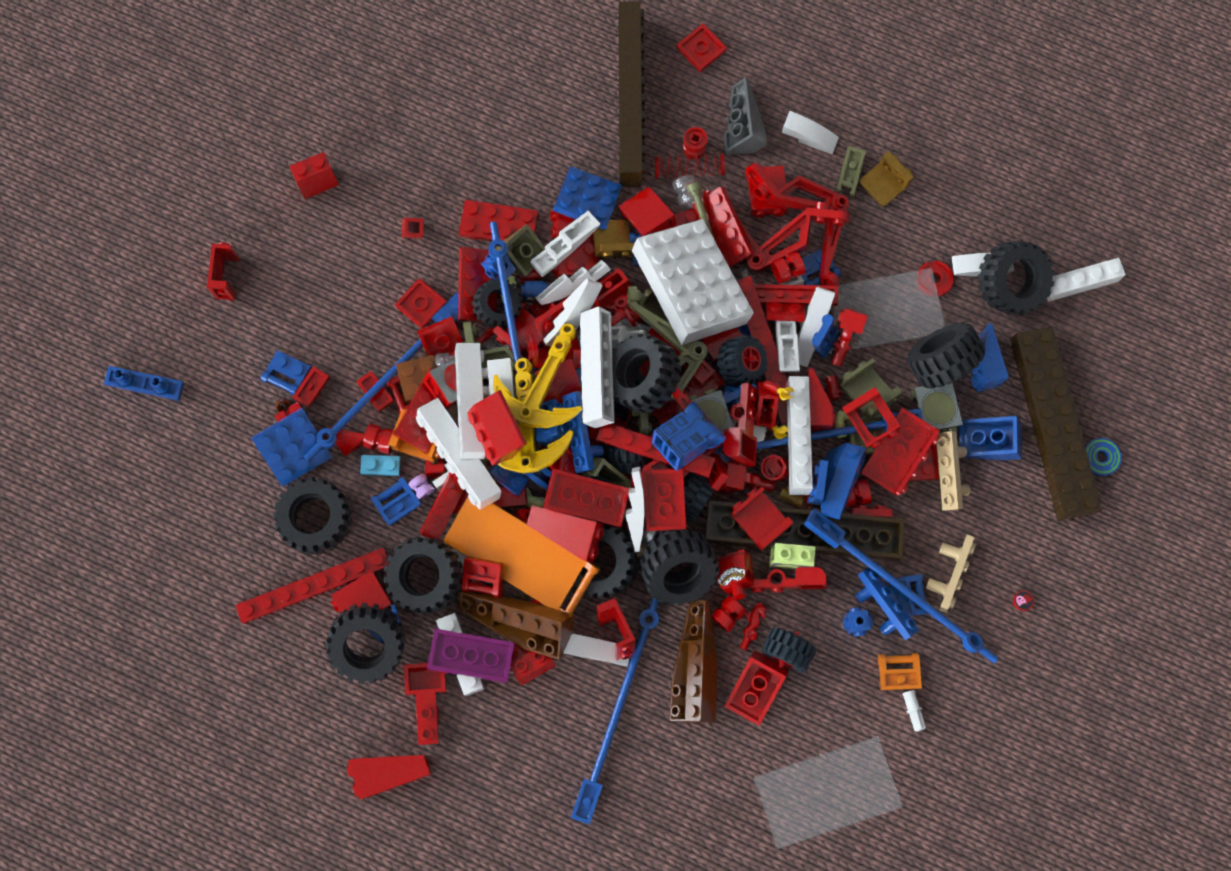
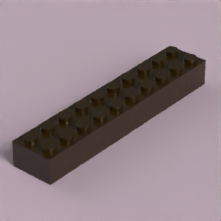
M619 1V184L622 187H641V182L645 180L644 9H641V1Z
M1053 326L1016 333L1010 339L1057 521L1096 514L1102 511Z
M709 500L705 538L709 543L759 548L731 516V513L734 511L732 507L736 503ZM776 507L785 518L789 517L794 523L765 549H775V543L814 546L816 554L855 557L841 545L833 548L804 525L812 510ZM842 513L840 520L826 516L846 532L843 537L870 559L899 561L902 559L905 519Z

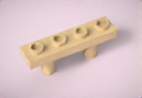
M956 431L938 433L941 435L937 441L942 511L963 509L962 496L970 494L969 485H961L959 458L967 455V449L964 446L957 445Z
M970 535L966 536L964 544L960 548L944 542L940 548V554L954 558L957 561L949 583L945 584L929 578L926 586L927 590L943 595L944 599L940 611L947 613L949 608L953 609L957 599L953 597L955 590L959 591L963 582L960 579L961 573H966L970 563L966 561L968 554H973L976 546L973 543L974 537Z

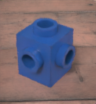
M488 254L486 260L481 265L484 267L486 275L496 280L499 278L497 262ZM507 255L504 258L508 278L516 269Z
M861 607L849 609L850 612L845 614V618H843L844 629L847 630L848 634H854L855 637L866 635V632L871 630V626H873L871 614H868L867 610H861ZM858 617L861 618V625L856 622Z

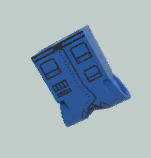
M693 401L684 412L679 413L656 428L651 443L670 465L678 471L704 453L706 449H712L722 444L726 436L714 423L707 419L705 413Z

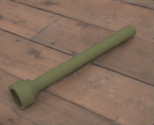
M701 182L689 184L686 186L688 194H691V197H694L700 220H704L714 238L701 198V190L703 189Z

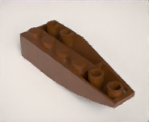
M459 592V611L526 650L558 660L561 659L572 635L573 614L504 596L496 598L491 594Z
M700 600L689 604L671 681L670 721L716 723L717 660L715 638L708 601Z

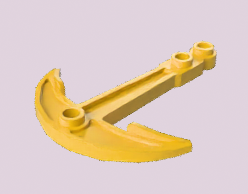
M565 324L560 328V335L556 336L548 352L549 356L524 401L521 402L512 397L511 392L500 381L498 374L494 375V392L502 391L516 422L532 428H550L570 421L582 411L581 406L553 408V412L540 409L558 367L564 361L571 347V341L576 337V330L573 325ZM559 345L563 346L561 349L556 348ZM528 411V415H523L524 412Z
M520 358L515 363V369L518 372L515 376L516 396L521 402L524 401L533 385V376L530 374L532 363L526 358ZM524 362L525 367L520 369V364ZM526 382L525 387L521 388V383ZM528 411L523 413L525 416L529 414ZM518 423L527 444L513 459L498 465L506 470L517 473L538 472L551 466L565 453L574 432L569 430L560 439L547 445L548 449L536 451L534 428ZM528 459V465L524 466V460Z

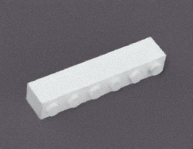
M601 307L580 313L582 418L584 424L594 428L614 423L611 313Z
M456 343L455 348L460 459L485 458L483 445L478 441L476 431L473 425L470 424L467 414L474 404L486 398V386L482 384V380H485L484 368H481V362H484V351L480 350V343Z
M789 376L786 388L792 387L794 389V392H789L793 398L787 399L789 495H809L813 489L809 377Z
M437 398L418 408L416 420L419 426L425 428L429 441L435 443L440 457L446 459L450 472L456 474L460 487L468 492L470 502L481 510L500 499L501 490L481 460L460 459L459 428L440 400Z

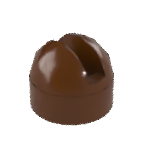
M280 398L275 403L278 413L282 410L288 411L289 406H291L290 401L286 398ZM281 403L286 406L284 409L281 407Z

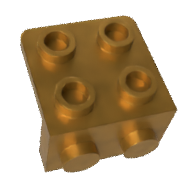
M887 151L882 156L880 163L860 179L859 184L880 206L884 207L911 184L914 176L907 167L900 163L896 155Z
M609 220L606 230L597 228L593 232L595 257H632L634 254L632 249L635 243H630L629 222L627 220Z

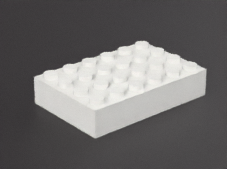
M703 219L637 238L632 251L681 345L748 323L754 312Z

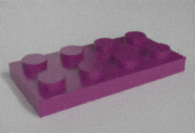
M435 628L427 669L507 683L514 642Z

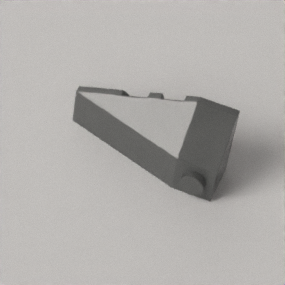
M745 77L734 84L731 89L729 101L731 111L730 116L726 119L728 129L723 137L725 154L727 155L751 154L767 145L765 128L749 80Z

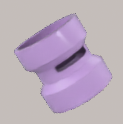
M424 473L416 476L408 484L412 490L416 491V496L419 500L427 498L435 491L433 485L428 483V478Z

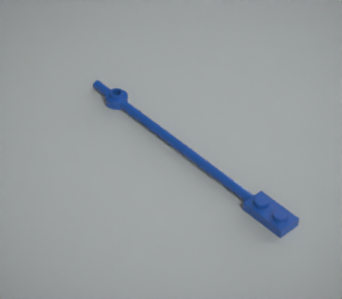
M491 222L490 229L493 241L489 244V255L497 262L514 363H516L521 358L504 263V258L508 253V246L503 240H500L497 222ZM500 246L502 249L498 251L495 247ZM522 382L520 387H525L526 382ZM534 428L535 442H538L536 440V428Z
M459 292L432 317L435 323L451 316L455 323L458 321ZM419 339L396 364L409 361L423 347L421 340ZM396 364L331 429L324 428L318 432L317 443L304 456L308 462L323 448L330 449L335 446L337 442L336 434L397 373ZM325 435L330 436L328 440L323 439Z
M921 408L907 410L922 419ZM899 412L893 413L895 418ZM883 416V421L865 423L869 431L884 428V432L888 430L887 422ZM854 426L811 433V441L858 432ZM788 437L757 442V450L788 445ZM723 444L714 452L720 455L722 461L732 459L727 455H722L721 449Z
M813 509L804 523L807 528L833 548L841 545L959 636L962 639L964 648L968 652L976 653L978 651L992 663L997 662L999 657L983 646V640L976 632L966 633L843 537L846 532L817 509Z
M653 597L649 608L644 610L639 616V623L642 629L635 646V653L632 655L590 780H583L570 817L589 825L603 785L597 782L649 630L654 629L659 622V617L656 613L659 601ZM650 616L653 621L646 623L645 618Z

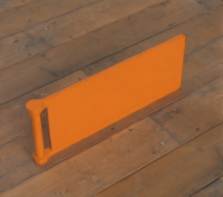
M467 497L444 538L445 543L468 557L503 563L502 579L545 606L570 614L574 612L592 578L600 570L599 567L576 557L494 503L479 510L476 505L474 506L470 502L469 497ZM583 567H585L588 571L566 610H564L561 606Z

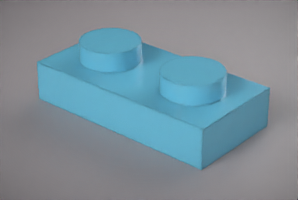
M361 455L360 474L367 476H400L401 457Z

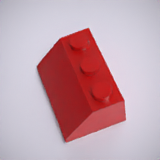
M501 390L474 404L467 412L468 420L473 425L477 439L482 443L485 456L490 460L492 466L513 459L527 444Z

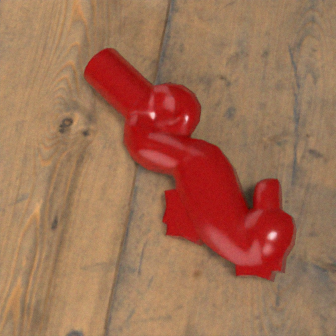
M760 602L755 604L752 611L746 614L750 624L743 630L744 639L740 645V648L745 651L751 641L756 640L758 637L755 629L760 624V614L763 618H766V607Z

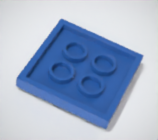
M570 166L553 211L574 219L589 211L600 223L598 228L606 230L622 185Z
M303 408L296 410L251 437L282 487L333 457L329 449L323 448L310 462L304 458L317 443L318 432Z

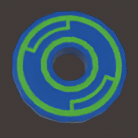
M1097 438L1085 445L1092 474L1107 476L1119 468L1122 454L1119 447L1113 441L1106 438ZM1099 452L1106 456L1105 462L1098 460L1097 454Z

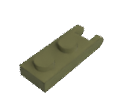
M848 146L836 188L837 193L841 191V187L851 189L850 196L854 197L866 150Z

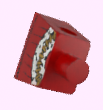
M744 549L717 559L719 563L718 583L727 594H733L735 600L743 599L745 597L744 589L753 585L752 556Z

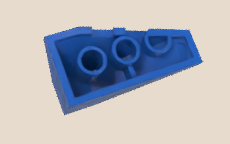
M845 443L828 450L824 459L828 461L824 498L821 502V513L824 516L840 520L865 464L866 448Z

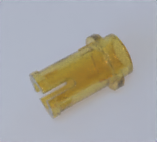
M786 487L783 488L779 498L794 505V508H800L805 499L802 495H789V489Z

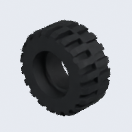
M1003 242L998 246H994L990 250L991 254L984 256L983 259L985 261L979 267L981 273L978 274L977 280H980L978 288L979 291H983L981 296L985 301H988L987 304L991 308L1011 314H1028L1030 311L1037 310L1039 308L1038 305L1042 306L1046 302L1045 298L1049 297L1052 292L1050 288L1054 287L1055 281H1052L1055 276V271L1051 268L1053 266L1052 260L1047 259L1049 255L1046 251H1042L1040 246L1030 242ZM1019 260L1025 268L1026 279L1022 289L1017 294L1012 295L1006 284V276L1010 266Z
M964 322L953 323L952 325L937 329L932 334L925 336L923 340H920L916 346H913L908 353L907 363L920 385L931 389L940 388L972 372V369L976 368L979 362H982L984 359L985 347L972 325Z
M635 334L634 337L625 338L626 341H621L617 345L616 350L613 349L612 351L613 399L615 402L639 413L655 411V408L659 409L664 406V402H668L672 398V393L676 392V385L680 383L681 376H679L681 365L678 364L680 359L676 351L667 343L649 334ZM650 360V370L646 379L635 387V378L639 368L646 361Z
M308 477L306 481L302 479L297 480V484L294 486L292 484L288 485L286 493L281 492L278 496L281 499L275 503L274 508L277 510L276 513H273V519L276 521L274 526L279 532L281 539L295 550L310 555L314 553L323 554L325 550L331 551L335 549L334 545L337 543L341 544L344 541L342 538L344 535H348L350 531L348 526L352 524V518L350 517L352 510L348 504V499L333 483L321 478L315 480L313 477ZM321 499L330 508V519L327 525L316 533L307 534L302 532L296 525V515L299 508L309 500Z
M603 524L604 532L599 542H606L613 548L616 554V567L613 573L605 579L593 577L583 595H587L590 598L616 596L618 593L624 592L626 587L634 582L633 577L638 574L639 570L636 567L637 564H640V558H637V553L639 552H635L632 538L627 535L628 532L626 530ZM583 567L572 588L578 589L588 571L585 567Z
M680 529L679 531L671 530L668 534L664 535L663 533L659 535L658 539H653L650 542V546L645 548L643 551L644 555L640 558V572L647 590L657 601L661 603L666 602L668 605H674V603L684 605L685 602H694V599L698 597L700 599L706 591L709 592L712 589V584H715L719 574V563L709 541L702 534L689 530V532L686 529ZM691 562L683 570L672 573L668 572L677 564Z
M416 537L413 540L402 542V546H397L394 549V555H389L387 559L390 561L389 566L385 565L384 571L387 572V577H384V583L389 585L386 588L388 594L393 595L392 600L395 603H399L402 609L410 610L413 613L437 612L441 608H446L450 605L449 602L456 599L458 596L456 592L462 588L460 579H463V573L460 572V568H463L462 562L457 560L458 554L451 550L452 547L450 545L444 544L443 541L438 539ZM426 556L436 562L439 568V581L433 591L427 594H420L410 584L409 570L416 559Z
M361 603V607H357L355 604L350 606L349 611L344 609L339 617H336L333 621L326 641L327 658L331 659L330 665L333 669L338 668L337 674L341 677L346 675L347 680L353 682V679L359 680L358 684H364L365 681H369L370 684L376 683L377 678H380L382 681L387 678L388 673L392 674L396 670V666L401 662L405 643L403 626L401 623H398L397 616L395 614L391 616L389 614L390 610L387 608L379 609L378 604H373V607H370L368 603ZM357 630H372L382 637L385 642V648L376 656L362 657L351 651L347 644L348 636Z

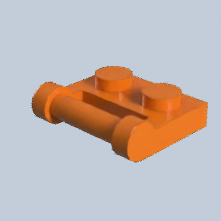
M918 653L901 656L878 654L881 690L922 689ZM912 663L913 669L887 670L886 664Z

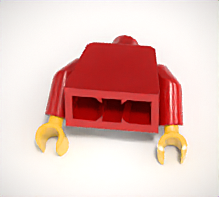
M770 380L758 382L755 426H765L770 431H774L777 439L787 437L786 432H788V428L785 425L777 427V423H775L779 395L782 400L792 399L793 397L789 392H794V389L792 387L782 388L781 385Z

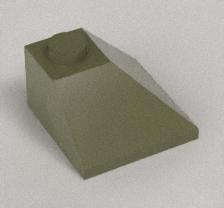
M528 224L504 240L508 246L507 255L516 269L515 272L523 277L527 276L534 269L530 261L545 250L544 245ZM497 246L495 249L499 251L502 248Z

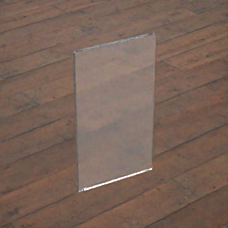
M932 268L839 285L838 306H831L828 313L833 317L834 326L839 330L837 342L840 341L843 328L839 327L840 322H837L841 310L845 311L846 307L868 313L862 334L852 333L849 345L852 346L851 350L922 338L945 326ZM833 345V347H832V349L830 350L829 354H834V353H835V349H836L835 345Z
M878 736L753 777L777 849L903 807Z

